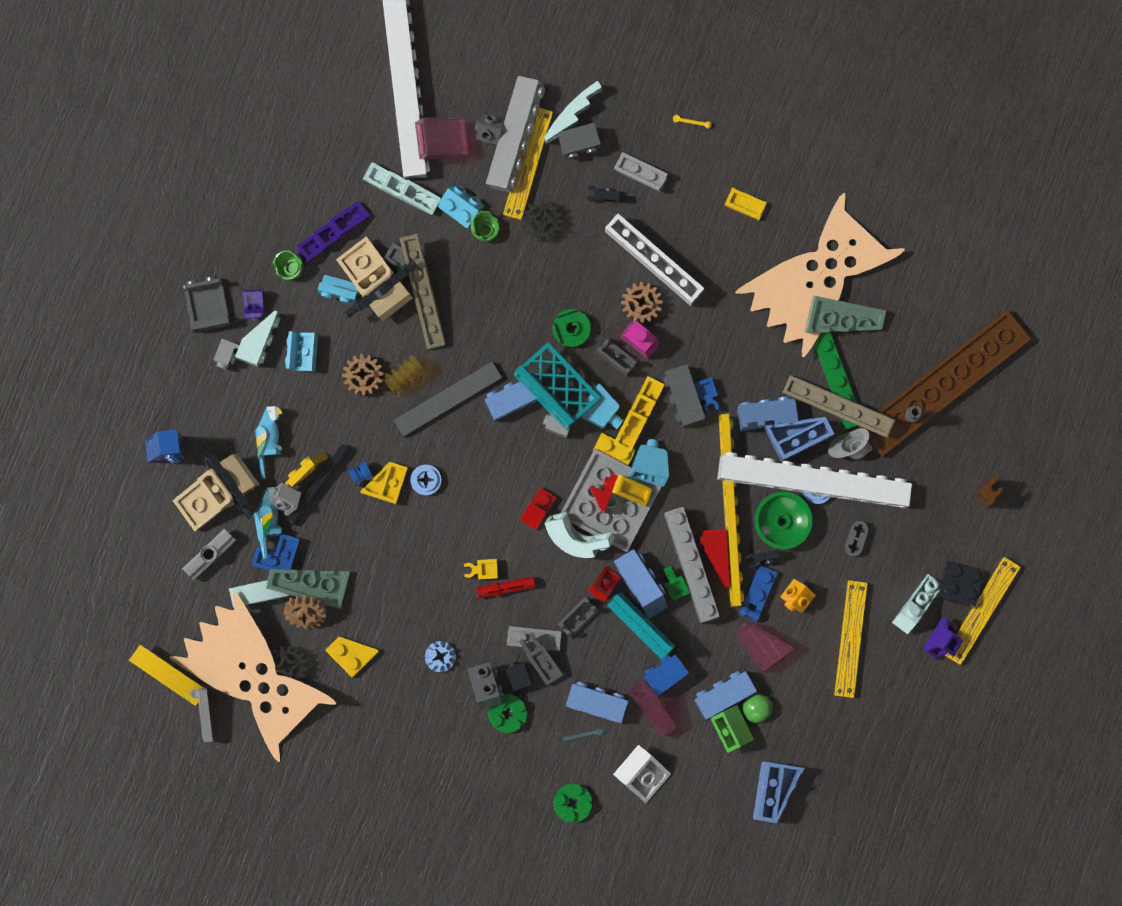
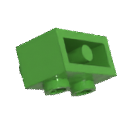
M737 705L710 718L727 753L754 740Z

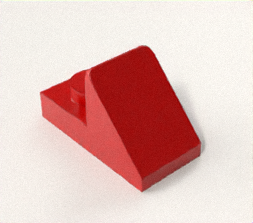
M612 473L610 478L606 476L602 485L605 491L593 486L589 487L601 513H605L618 478L617 475Z
M540 487L527 506L520 521L537 530L556 497Z
M605 566L588 592L604 602L621 579V576Z

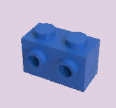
M670 654L661 660L662 664L659 667L655 668V666H652L645 671L646 676L644 680L656 696H659L689 674L676 655L672 657Z

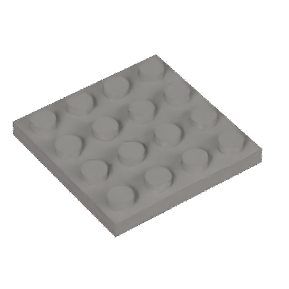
M594 449L561 513L567 512L571 524L594 536L612 532L614 540L611 545L627 553L662 486L634 480L652 488L646 507L612 493L605 513H601L589 487L593 486L605 491L602 485L606 476L610 478L612 473L629 478L631 467Z

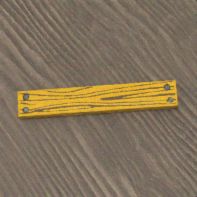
M539 108V113L535 116L533 122L534 130L529 136L528 150L523 156V167L519 170L517 176L518 183L516 188L513 189V193H509L503 216L522 221L544 145V137L547 134L553 114L552 111Z
M1005 557L1002 558L980 594L976 607L971 609L957 632V636L963 640V643L954 657L950 655L944 656L959 665L962 664L1020 569V566Z
M847 582L834 696L854 698L867 583Z

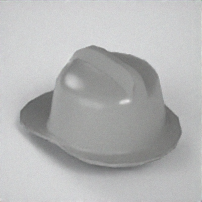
M860 428L837 436L829 444V455L834 458L849 456L852 459H860L872 450V445L869 442V431Z

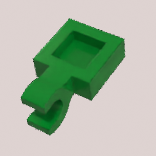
M671 566L663 569L669 581L664 585L672 601L690 593L683 577L679 576L676 578Z

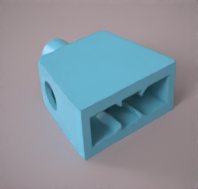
M598 384L594 391L601 398L581 418L601 429H604L608 423L618 429L624 422L616 414L620 406ZM591 394L585 402L590 403L594 399Z
M650 439L647 441V445L640 446L631 468L629 479L664 487L669 477L668 456L666 450L658 448L659 442L657 440Z

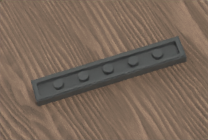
M490 362L394 419V422L403 437L499 381L502 377L493 362Z

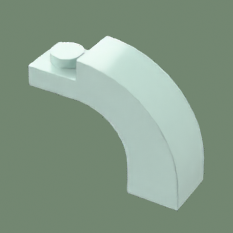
M567 512L550 515L545 522L546 529L553 542L564 552L576 557H595L598 550L608 549L614 540L612 532L595 536L580 534L573 528Z

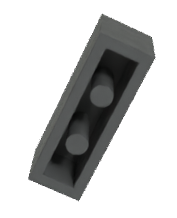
M688 365L665 371V377L662 378L665 387H669L671 395H669L670 403L672 406H676L677 413H675L677 423L682 424L684 428L705 421Z

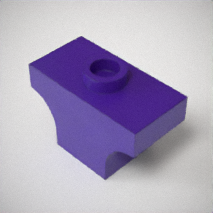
M942 617L923 650L937 660L943 655L954 657L963 643V640L957 636L958 627L950 620Z

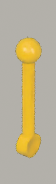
M679 115L673 116L674 123L685 122L705 126L707 129L712 127V123L709 121L700 122L680 118Z

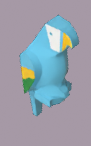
M276 406L266 407L263 417L255 430L262 479H266L264 456L280 455L282 447L278 445L279 430L276 422L280 414L283 415V411Z
M272 488L264 490L257 510L254 513L263 559H267L266 537H276L281 535L282 528L277 524L278 510L275 505L269 503L270 498L268 495Z

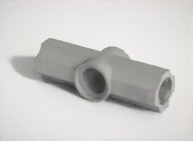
M223 529L182 569L195 580L211 564L215 563L236 540ZM207 550L214 551V557L210 560L204 557Z

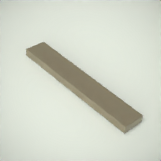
M419 234L400 237L406 265L412 260L418 265L409 272V278L427 349L446 345Z
M791 375L782 392L887 438L896 421Z

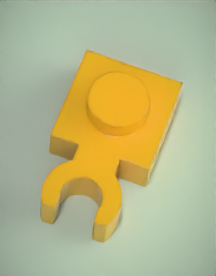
M497 559L477 560L478 566H474L471 563L464 564V567L472 568L470 574H465L466 578H471L478 574V580L498 579Z

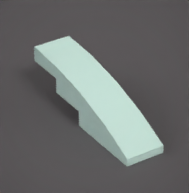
M598 81L581 92L563 110L544 137L546 144L557 138L558 132L569 130L578 124L576 116L590 108L588 99L602 90Z
M373 162L363 177L364 181L430 215L433 214L441 199L410 180L387 171Z
M268 580L229 589L233 608V591L238 594L244 605L289 597L290 595L266 589Z

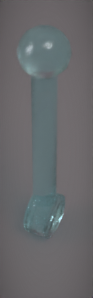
M596 728L595 731L562 738L563 741L595 734L599 736L602 734V729Z

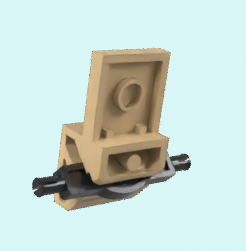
M367 237L336 259L362 295L351 308L345 311L349 318L370 305L377 316L384 321L413 299L401 283V280L418 266L414 260L393 272Z
M205 445L201 446L198 450L205 458L204 462L209 470L173 500L177 508L194 531H198L221 511L234 504L239 511H243L248 520L252 518L255 514L249 508V503L244 496L259 485L255 477L237 453L219 462Z

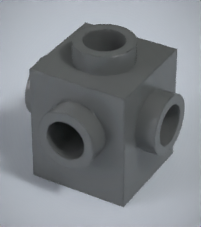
M483 113L481 120L476 121L474 131H477L476 139L497 145L505 120Z

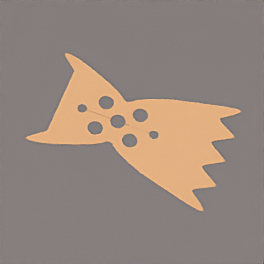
M845 193L839 197L828 217L816 252L805 253L782 262L746 283L735 292L736 294L755 293L751 311L770 308L767 327L783 323L787 324L784 343L802 338V357L807 355L821 333H805L813 295L839 300L846 276L856 275L894 259L905 250L903 248L885 249L844 210ZM833 239L838 242L837 250H828L827 242ZM851 239L856 240L855 246L849 244ZM848 256H853L856 259V265L852 268L847 267L844 263ZM829 258L836 259V268L828 269L825 265L826 260ZM809 260L817 261V270L809 271L806 267ZM828 276H832L836 280V284L832 288L824 285V279ZM808 281L813 282L812 288H807L806 283Z
M233 591L234 610L215 606L219 625L214 626L200 622L203 642L184 638L188 658L170 656V659L215 689L242 700H249L252 703L253 714L265 743L273 757L280 762L279 743L318 703L335 705L336 702L313 687L290 677L277 675L274 660L263 635L243 601ZM241 662L246 665V668L243 670L239 668ZM259 663L266 664L268 671L265 675L257 673L256 666ZM247 680L250 682L251 689L248 692H243L240 689L241 681ZM261 682H266L269 685L270 690L267 694L259 692L258 685ZM280 684H285L288 687L287 695L280 696L277 693V687ZM267 701L271 704L272 709L269 713H263L260 710L262 702ZM283 707L289 708V712L287 714H284L282 712Z

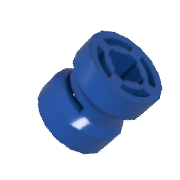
M365 461L360 463L359 467L348 469L356 487L361 485L364 480L369 481L373 479Z

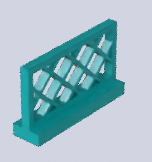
M548 342L529 360L517 368L514 376L565 430L601 398ZM546 349L553 354V361L542 360V353ZM531 363L539 364V373H531L526 367ZM542 364H552V374H542ZM555 365H563L566 368V375L555 374ZM541 377L552 378V387H544L541 384ZM555 378H566L565 388H556ZM568 379H576L579 382V389L568 388ZM555 391H565V401H558L555 398ZM568 392H579V402L568 401ZM582 392L590 393L594 399L590 403L581 402ZM568 405H579L578 413L574 417L568 412Z
M620 592L607 605L661 660L675 647L623 593Z

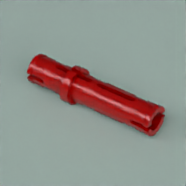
M533 576L501 583L496 581L491 585L476 587L478 599L489 596L500 597V594L535 588Z

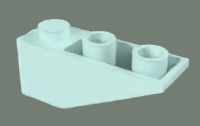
M278 311L271 313L242 339L235 356L237 360L259 367L260 363H264L267 355L265 353L266 346L271 345L274 335H271L272 331L278 327L280 322Z
M927 574L892 623L908 634L938 594L941 583Z

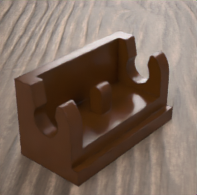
M995 476L988 479L974 493L986 507L992 505L995 502L994 499L1003 490V487H1000L998 491H994L995 489L991 488L997 481Z

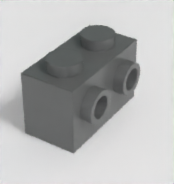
M595 123L558 132V140L563 158H577L580 153L584 152L592 154L600 148L601 144Z
M490 662L468 668L479 709L483 710L502 704L500 697L504 695L501 685H496L495 680L498 679L495 668L491 669Z

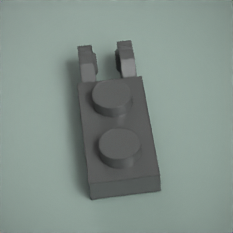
M532 632L529 636L537 647L530 650L528 644L523 639L519 640V643L525 650L526 656L548 686L562 677L563 673L544 645L540 644Z

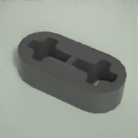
M863 521L855 522L850 528L844 548L845 553L850 557H856L862 552L868 534V526ZM862 525L864 533L861 532L857 538L855 537L857 531L854 530V527ZM854 540H856V547L859 550L851 553V549L848 546L852 545Z

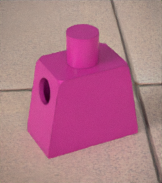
M637 321L631 322L620 335V338L647 360L660 345L657 337Z

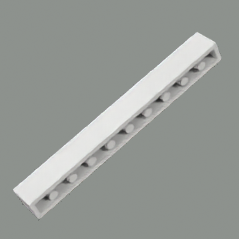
M383 0L403 177L406 180L427 178L426 172H430L429 160L425 161L424 153H428L427 143L422 141V135H425L424 123L420 124V116H423L422 105H418L417 98H421L420 86L416 87L415 79H419L418 68L413 66V61H417L415 49H411V43L414 42L413 31H409L412 17L411 12L407 13L406 7L410 5V1Z
M730 452L720 457L717 480L900 508L909 507L912 486L911 483H906L905 479L895 478V481L888 480L886 476L877 475L876 478H872L867 473L852 475L848 470L833 472L831 471L832 468L828 467L813 469V465L801 464L800 467L794 466V462L783 461L781 464L775 463V460L770 458H764L761 461L756 460L755 456L745 455V458L737 457L736 453Z

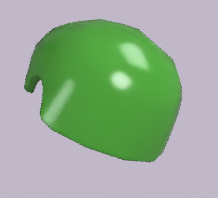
M480 211L471 222L472 234L482 242L493 240L497 237L500 230L498 219L490 211Z
M290 250L281 251L273 261L276 274L285 280H294L299 277L304 267L301 257Z
M761 693L752 694L742 704V711L750 722H763L773 712V703L766 695Z

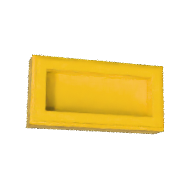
M732 187L725 206L759 221L767 202Z
M618 475L612 493L646 507L652 488L623 475Z

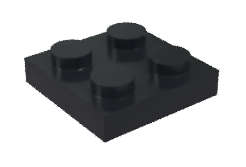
M947 560L937 598L975 608L984 571Z

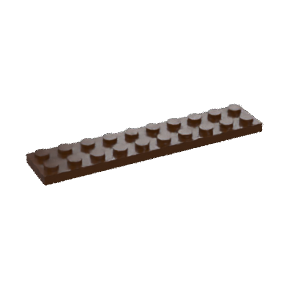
M1008 310L1004 311L877 411L896 421L888 438L866 429L870 435L869 442L881 457L1030 341L1031 338ZM918 406L922 412L920 419L913 423L907 422L905 420L906 410L910 407Z

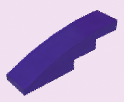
M357 201L330 219L327 224L313 232L309 238L298 244L295 249L304 261L308 263L347 235L370 215L361 203Z

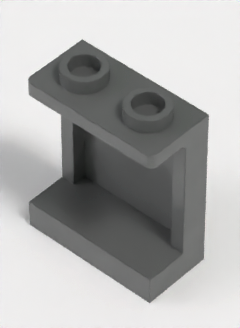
M217 276L205 278L206 281L202 282L191 280L187 282V285H183L190 317V327L193 333L230 326L221 278H217Z

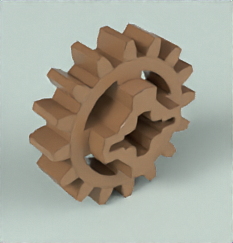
M640 282L639 287L634 283L632 284L633 289L631 290L627 287L626 291L628 294L622 295V298L626 299V301L621 302V305L626 306L622 312H628L627 319L633 317V321L639 319L641 324L646 319L650 323V317L657 318L655 312H661V308L658 307V305L662 304V301L658 300L661 294H655L657 288L650 289V283L646 287L643 286V282ZM637 291H642V293L637 296L632 295ZM649 294L653 297L654 303L649 300ZM641 299H644V303L647 305H642V307H639V303L637 301H641ZM629 303L634 306L635 312L630 309ZM646 310L651 311L646 315H641Z
M363 354L360 355V359L353 356V362L347 361L349 367H343L346 374H342V378L347 379L343 382L344 385H350L348 390L352 391L354 389L355 395L362 392V395L365 396L367 391L373 394V388L379 389L377 383H383L379 379V377L384 376L383 372H379L382 366H376L377 359L371 361L370 355L366 359H364ZM366 363L371 365L375 371L369 370L366 367ZM359 364L355 371H351L355 365ZM361 371H365V374H369L368 376H365L363 380L360 378V376H358L361 374ZM371 379H375L374 382L367 387V383ZM351 380L358 381L360 387L354 385Z
M296 595V599L290 598V601L286 602L284 615H286V620H290V625L297 624L296 628L302 626L304 629H307L310 626L313 629L314 625L321 626V622L325 621L327 609H325V604H320V599L314 600V596L309 598L307 595H304L301 598L299 595Z

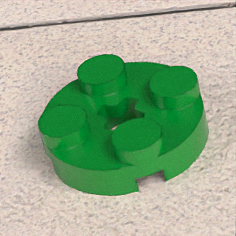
M567 309L557 315L552 330L557 342L564 347L574 348L581 346L589 338L591 325L584 313L575 309ZM572 323L573 326H577L575 333L567 332L568 324Z
M504 694V696L500 697L502 704L489 707L488 717L496 730L503 733H512L524 725L527 718V710L524 703L517 696ZM507 708H510V712L513 713V717L510 716L508 719H505V715L502 714V711H506Z
M568 784L561 787L554 797V810L559 818L566 822H580L591 811V795L584 787L578 784ZM569 798L578 800L577 808L568 807Z

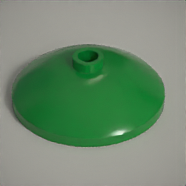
M776 492L767 496L759 504L755 513V528L759 537L767 545L776 549H791L800 545L808 537L812 528V513L807 503L798 495L790 492ZM779 519H785L786 524L780 525Z

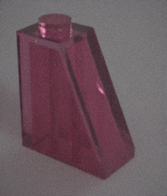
M743 623L736 629L738 633L735 634V637L761 673L794 650L791 645L752 623L749 625Z
M643 679L627 690L660 738L672 733L673 729L677 726Z

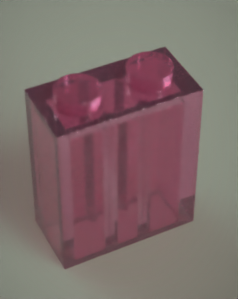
M422 118L415 122L419 159H461L468 155L469 145L466 139L467 127L464 123V118Z

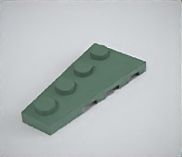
M813 295L805 333L880 330L883 327L886 311Z
M271 569L266 589L294 597L296 595H299L301 598L304 595H307L309 598L314 596V600H321L320 604L340 609L350 571Z

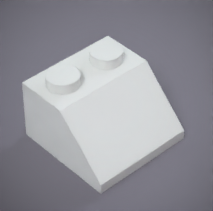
M638 745L613 775L647 803L671 773Z

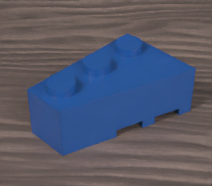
M178 430L159 431L153 437L145 440L147 463L169 461L170 464L181 463V459H186L184 437Z

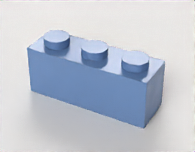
M514 381L506 384L504 390L500 392L494 390L488 393L487 398H485V403L494 421L538 401L521 382L515 384Z
M739 670L731 674V679L727 682H724L722 679L713 684L714 689L709 692L704 689L696 694L698 698L694 699L705 720L757 692L746 671L741 673Z
M577 682L576 685L572 684L566 707L620 724L622 723L628 703L627 700H624L625 696L614 693L613 696L607 695V690L597 687L594 691L588 689V685Z

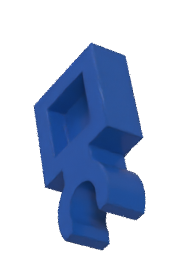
M712 377L695 382L694 386L699 401H705L704 411L706 414L709 413L708 405L710 404L715 406V410H718L719 405L713 400V397L718 395Z

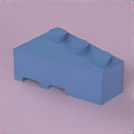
M790 396L778 398L779 400L777 401L765 399L758 403L745 402L739 404L737 414L740 432L763 429L766 425L798 421L795 399H790Z
M826 417L766 425L764 427L781 462L834 435Z
M633 549L614 561L616 568L636 597L638 604L642 606L648 619L668 608L663 596L665 594L663 587L660 583L656 585L653 580L656 577L650 568L648 570L643 564L646 562L640 553L637 555Z
M770 762L761 763L753 814L754 820L778 822L804 768Z

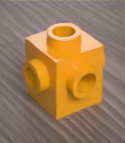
M793 579L780 597L786 602L784 606L792 612L797 610L803 613L816 595L807 586Z

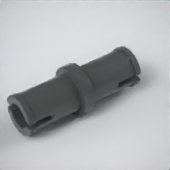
M918 406L908 408L905 413V420L909 423L918 421L921 417V409Z

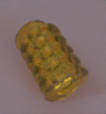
M409 355L410 362L406 359L403 360L404 366L397 364L398 371L392 368V376L385 373L386 380L384 382L394 395H398L396 388L403 391V383L410 386L409 379L415 382V374L422 377L421 370L425 371L413 355Z

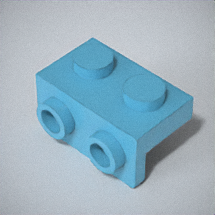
M453 184L447 189L437 207L468 228L474 216L484 208V205L481 204L478 198L466 193L463 187Z
M328 275L323 276L322 283H319L317 289L322 297L328 299L335 297L340 299V302L346 304L355 303L359 293L353 282Z
M289 331L287 356L285 358L286 369L295 372H315L318 344L317 333Z

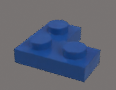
M281 534L276 552L267 550V559H263L262 550L260 547H257L252 566L269 571L271 569L291 570L300 539Z

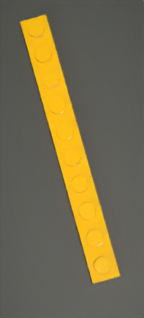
M721 414L719 416L721 456L726 455L727 452L732 453L731 449H734V439L730 436V430H733V421L729 419V414ZM722 480L725 529L727 532L730 607H739L741 602L744 601L743 591H740V583H742L743 578L742 572H739L741 553L738 552L737 545H740V534L736 532V526L739 525V516L735 514L738 498L737 495H734V487H736L737 483Z

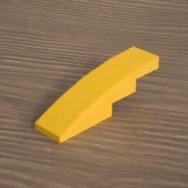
M647 376L613 443L614 445L631 453L665 384Z
M139 645L129 661L196 706L198 698H193L190 695V691L203 687L142 645Z

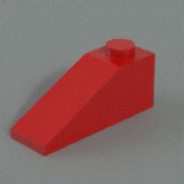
M726 529L703 530L702 535H699V545L703 547L706 557L724 588H729Z

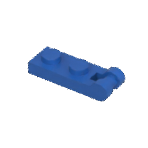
M759 565L739 613L740 616H748L752 618V621H758L777 572ZM750 604L757 606L755 611L748 608Z

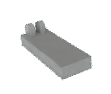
M623 152L614 167L616 172L658 192L663 189V185L668 177L667 173Z
M509 626L507 646L522 647L519 640L523 639L529 648L537 647L529 636L533 632L546 650L560 651L561 631Z
M205 687L192 689L190 695L193 698H198L203 741L211 742L213 739L207 689Z

